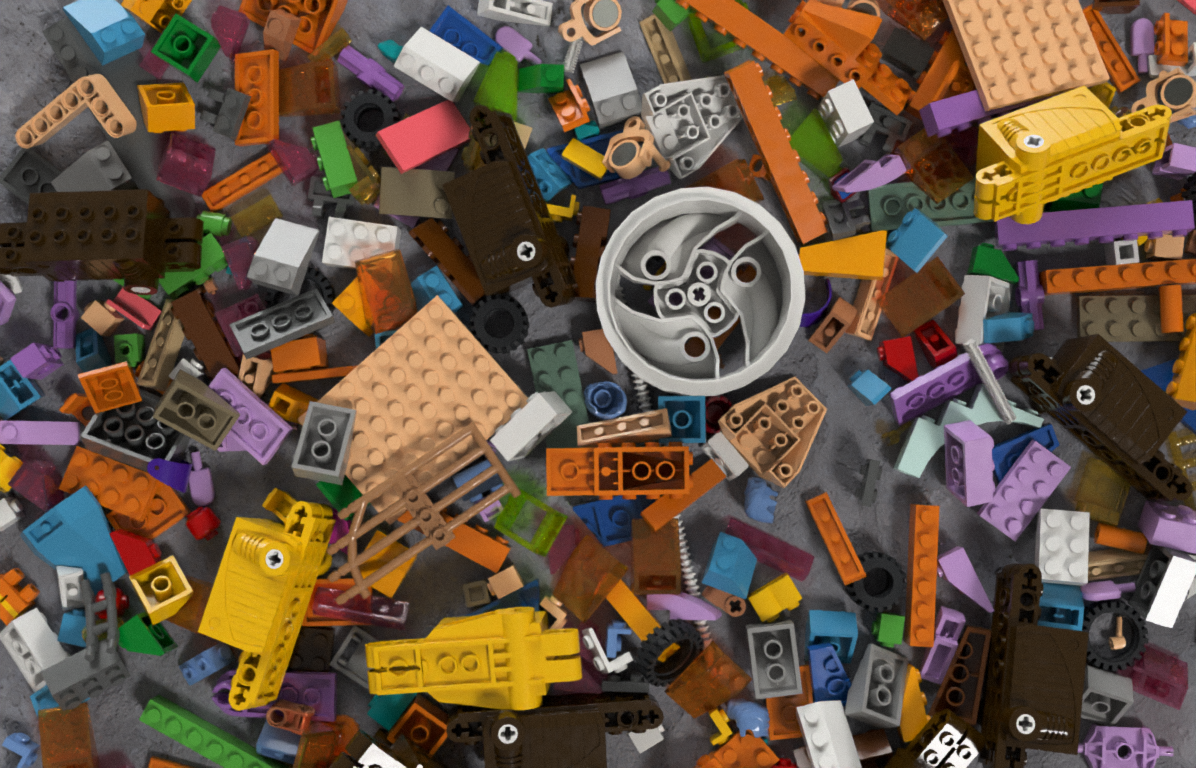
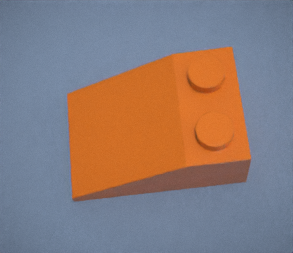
M127 361L78 374L95 414L142 401L137 378L132 366Z

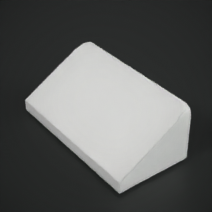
M721 432L716 433L700 446L704 453L710 459H713L724 472L728 481L738 477L749 466Z
M56 566L63 611L85 607L79 584L80 581L84 580L83 569Z

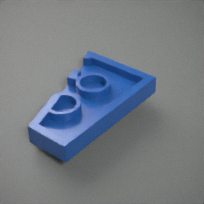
M449 5L429 30L431 33L478 60L481 64L489 67L503 50V47Z
M1046 423L1041 428H1034L994 445L992 459L995 469L993 472L998 484L1032 439L1050 452L1059 446L1051 423Z
M826 642L807 646L813 703L841 700L842 706H846L848 691L852 684L832 644Z

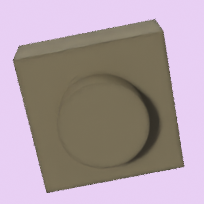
M486 579L463 584L467 608L491 602Z

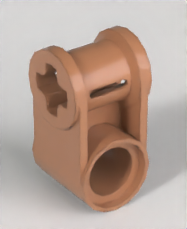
M707 586L701 594L712 604L720 607L733 617L741 616L746 610V603L743 598L714 587ZM737 600H739V606L741 608L739 610L734 609L733 611H731V605L729 603L731 601L736 602Z
M280 699L274 702L268 710L266 719L273 727L288 730L298 735H308L311 729L309 724L311 717L315 715V709L309 705ZM275 710L282 711L284 717L278 716Z

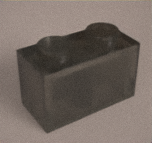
M895 27L880 52L883 53L881 56L882 60L917 79L922 74L935 49L926 40H918L911 36L908 30Z

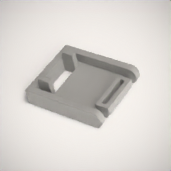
M354 625L329 665L369 690L367 671L372 668L367 667L365 644L383 640L361 626ZM354 639L360 644L350 660H348L342 654L351 640Z

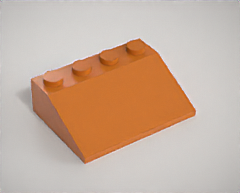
M242 0L238 13L264 28L270 10L283 9L301 18L293 44L317 57L343 14L348 0Z

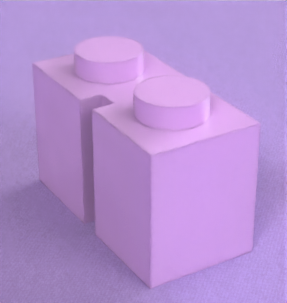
M1177 143L1165 147L1162 158L1154 161L1152 175L1180 180L1187 177V175L1195 173L1196 147Z

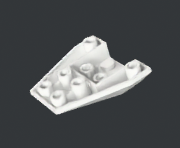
M724 75L660 84L642 95L641 118L646 129L654 136L653 145L665 160L670 161L671 166L669 169L679 179L698 170L743 118Z

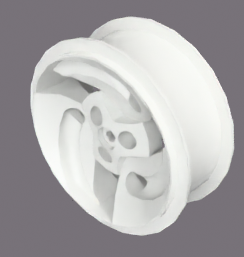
M712 187L680 188L656 196L632 211L613 232L601 256L596 278L597 312L605 337L622 363L641 380L665 392L683 396H717L742 388L762 376L788 350L800 326L804 308V271L791 238L781 223L760 204L736 192ZM737 223L748 228L757 236V238L744 244L730 261L715 251L699 249L714 235ZM653 256L662 257L666 262L664 273L658 276L649 274L646 270V263L649 258ZM741 264L751 265L756 270L755 279L747 283L741 282L736 276V268ZM702 267H712L714 275L710 279H704L700 275ZM618 274L633 283L654 286V305L659 318L634 311L616 298L615 288ZM699 289L703 290V297L705 299L702 301L701 299L699 301L694 300L695 294L693 292L695 290L697 292ZM674 292L681 294L683 298L682 303L678 306L671 305L669 302V296ZM712 306L719 307L721 310L720 318L711 319L708 316V309ZM739 317L744 340L743 366L734 372L719 376L720 358L713 338L728 331ZM691 337H698L705 344V351L699 357L689 356L684 349L685 342Z

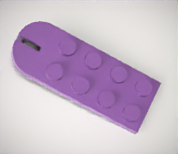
M991 343L978 346L985 360H987L986 362H988L994 377L997 380L1001 379L1009 370L1008 361L1004 358L1002 352L996 345ZM969 353L958 355L952 361L936 367L933 371L919 376L914 381L903 387H898L889 393L894 418L899 426L983 382L981 381V376L977 373L978 371H976L977 368H974L976 366H973L974 363L969 358L971 356H968Z
M238 668L224 673L212 690V692L217 693L212 697L213 702L223 712L231 716L266 718V714L274 702L285 699L313 707L315 715L311 717L312 721L334 722L336 720L337 673L286 670L277 700L271 701L266 706L241 711L231 707L228 692H218L221 689L231 690V680ZM275 710L278 716L284 717L282 711Z

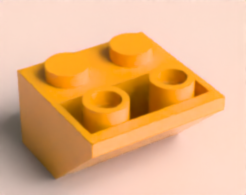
M123 0L121 6L162 34L175 13L182 16L192 0Z

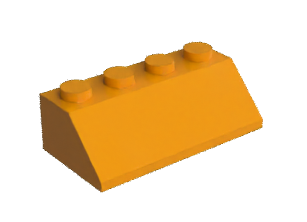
M1196 313L1188 317L1185 323L1187 331L1179 344V351H1181L1179 359L1173 365L1172 372L1174 376L1166 389V393L1180 406L1190 410H1196Z

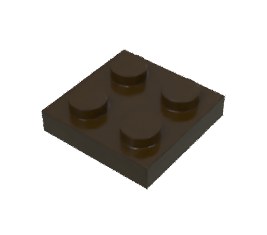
M301 625L287 670L331 673V665L329 664L332 661L335 629Z

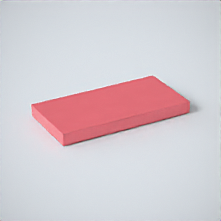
M450 100L441 102L382 129L375 135L401 174L474 139L471 128L455 104Z

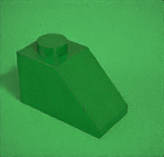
M538 64L519 69L518 92L545 94L564 92V65Z
M981 243L972 248L967 275L991 276L1010 284L1018 282V275L1001 250L994 249L995 246L988 243Z

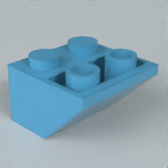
M11 360L0 366V416L6 421L45 396L35 380L23 378Z
M1041 582L1043 583L1044 590L1040 597L1041 617L1037 625L1082 631L1084 604L1080 586Z

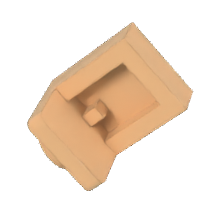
M545 595L540 601V605L556 618L549 627V630L562 629L568 621L565 618L567 611L561 607L563 603L555 596L548 597Z

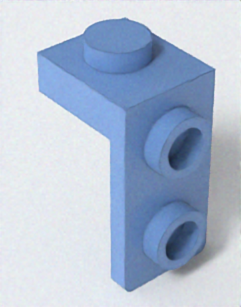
M220 642L179 665L183 677L191 686L234 662L236 658L229 645Z
M15 732L7 736L2 746L22 756L16 768L31 767L38 757L36 752L40 745L31 741L30 737L24 733Z

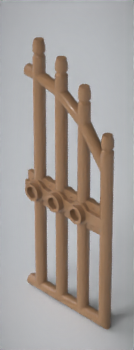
M474 422L349 504L347 508L340 510L338 516L341 520L354 513L349 532L336 541L335 544L330 545L326 551L329 555H333L339 549L347 546L348 562L339 567L337 571H333L328 576L330 582H334L340 579L341 576L351 572L355 585L335 599L338 605L344 604L348 599L353 598L359 593L363 599H366L371 594L368 590L369 586L430 545H433L437 550L448 544L456 537L452 532L454 529L509 492L513 498L521 494V491ZM471 435L478 445L477 448L420 485L413 476L414 472ZM483 454L486 456L492 466L435 504L432 503L426 492ZM496 473L505 485L448 523L445 522L439 513L441 510ZM390 488H393L400 499L361 525L367 504ZM406 507L413 517L411 520L357 555V538L402 508ZM417 526L422 529L426 538L363 579L359 565Z

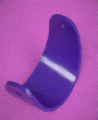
M829 278L825 279L826 305L819 311L810 314L802 313L799 327H810L818 324L826 315L832 298Z
M155 458L148 463L147 471L160 482L186 493L193 464L185 460L177 463Z

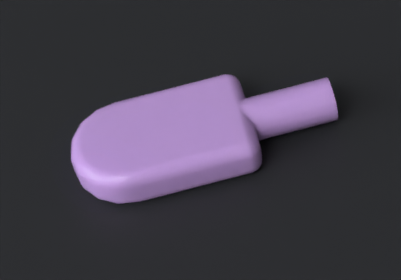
M1145 18L1137 19L1130 27V55L1138 56V74L1148 73L1147 56L1154 55V26L1151 21Z
M504 26L497 30L495 34L496 43L503 47V50L513 59L521 62L525 58L533 66L542 64L543 61L530 52L533 47L532 43L510 26Z
M200 451L192 452L191 459L194 470H191L188 482L191 498L196 505L205 507L210 505L215 498L211 469L209 467L203 468Z
M1111 580L1091 582L1080 586L1082 598L1089 601L1120 598L1121 593L1134 592L1136 589L1133 582L1114 584Z

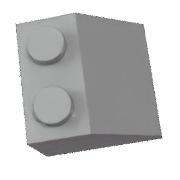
M1087 665L1085 668L1081 718L1106 726H1114L1134 702L1132 679Z

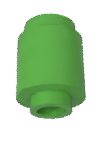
M204 210L202 214L197 215V219L204 222L203 234L211 233L213 236L218 237L229 236L232 228V218L227 217L226 214Z

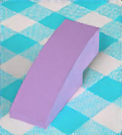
M885 154L878 161L864 160L834 184L832 188L835 191L841 192L871 190L898 178L907 169L899 155Z
M652 588L646 591L647 610H670V620H717L722 616V612L711 604L684 592L662 588Z
M944 606L940 607L934 625V647H926L919 672L922 679L942 684L958 647L957 640L966 622L962 612Z

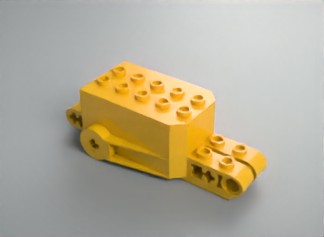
M512 607L475 616L443 618L426 638L377 641L365 644L367 667L372 668L367 671L370 694L389 695L428 692L434 699L442 703L501 710H529L540 707L543 704L542 695H547L551 683L582 679L581 656L576 654L580 652L578 629L549 630L547 611H535L533 607Z

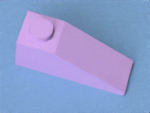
M0 421V444L79 445L80 422Z
M957 546L938 555L937 576L939 578L942 577L984 611L994 612L964 548Z

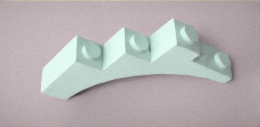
M976 385L968 407H966V402L955 398L953 401H946L936 424H934V419L924 415L921 418H914L893 469L914 478H920L928 461L945 444L944 425L971 420L976 425L986 422L1004 421L1002 420L1003 417H1000L1001 415H999L1000 412L995 407L996 405H994L995 402L993 403L994 400H991V395H989L990 393L985 388L986 385ZM1007 400L1016 416V420L1012 422L1032 428H1041L1044 419L1037 416L1038 412L1025 408L1023 411L1016 408V403Z

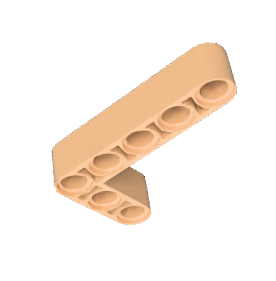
M92 74L81 77L19 128L15 138L18 145L22 148L28 149L41 145L87 107L90 108L106 132L113 138L133 133L137 125L135 118L107 79L101 74Z

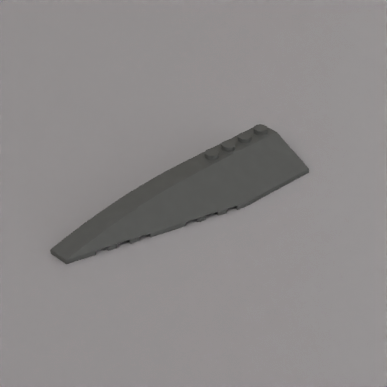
M68 17L43 30L42 33L73 83L84 76L92 74L103 75L135 118L137 126L133 133L113 138L106 132L93 114L138 188L148 189L155 197L164 200L165 207L170 211L169 218H197L199 212L195 206L193 193L186 177V170L173 132H148L143 122L137 85L158 84V81L139 49L102 66Z

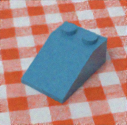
M78 0L63 7V11L102 66L143 47L145 33L134 17L116 0Z

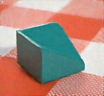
M393 40L379 43L378 49L380 53L395 64L404 46H399Z
M594 120L573 129L578 141L599 136V128Z

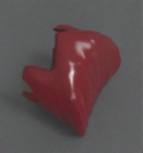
M721 394L705 396L706 433H719L721 431L718 420L732 406L730 400Z

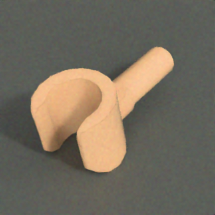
M1116 617V637L1109 638L1111 650L1123 649L1126 646L1125 638L1122 636V617Z

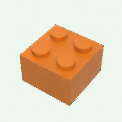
M306 334L300 337L299 340H292L271 349L273 371L276 373L329 367L326 342L318 338V335Z
M417 693L389 730L387 740L394 744L398 737L404 734L434 755L448 737L446 732L448 714Z

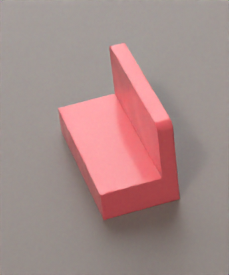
M123 288L114 300L107 299L105 302L141 328L150 331L159 321L162 313L160 308L147 299L129 293Z

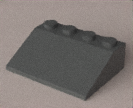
M141 389L139 390L142 401L94 414L80 436L87 450L147 473L148 463L155 458L181 463L190 437L152 417L161 397Z

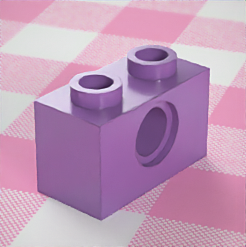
M34 342L10 358L21 376L29 379L42 380L64 365L60 359L62 355L57 348Z

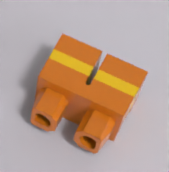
M13 568L5 574H0V619L6 626L35 604L33 600L40 593L39 589L32 583L28 584L24 589L21 588L18 583L25 575L19 568Z

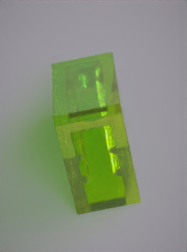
M496 52L473 102L475 106L484 105L501 109L505 113L511 114L514 122H518V61L515 60V56L508 52H503V54Z
M814 108L791 136L789 143L792 150L795 149L797 151L800 162L826 182L829 177L842 170L839 165L843 158L819 111Z

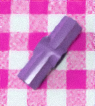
M349 45L339 54L337 62L355 74L356 78L370 89L374 88L382 92L392 102L400 97L405 86L386 73V70L371 58L367 59Z
M658 167L643 171L637 177L631 179L621 178L600 185L599 188L605 205H610L627 198L635 199L644 196L648 191L671 184L668 170L661 172Z
M1037 260L1017 262L1016 274L1019 280L1017 282L1018 287L1015 290L1016 304L1020 307V313H1032L1035 324L1034 330L1044 329L1042 314L1044 289L1039 283Z
M77 280L54 282V305L50 312L54 320L53 348H76V322L79 319V310L76 307ZM67 308L68 316L63 319L62 311Z

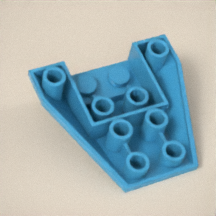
M87 486L82 487L54 506L20 534V537L33 554L56 570V566L83 569L84 580L89 579L94 595H97V592L103 589L101 574L110 572L112 582L127 573L120 554L109 534L111 530L102 507Z

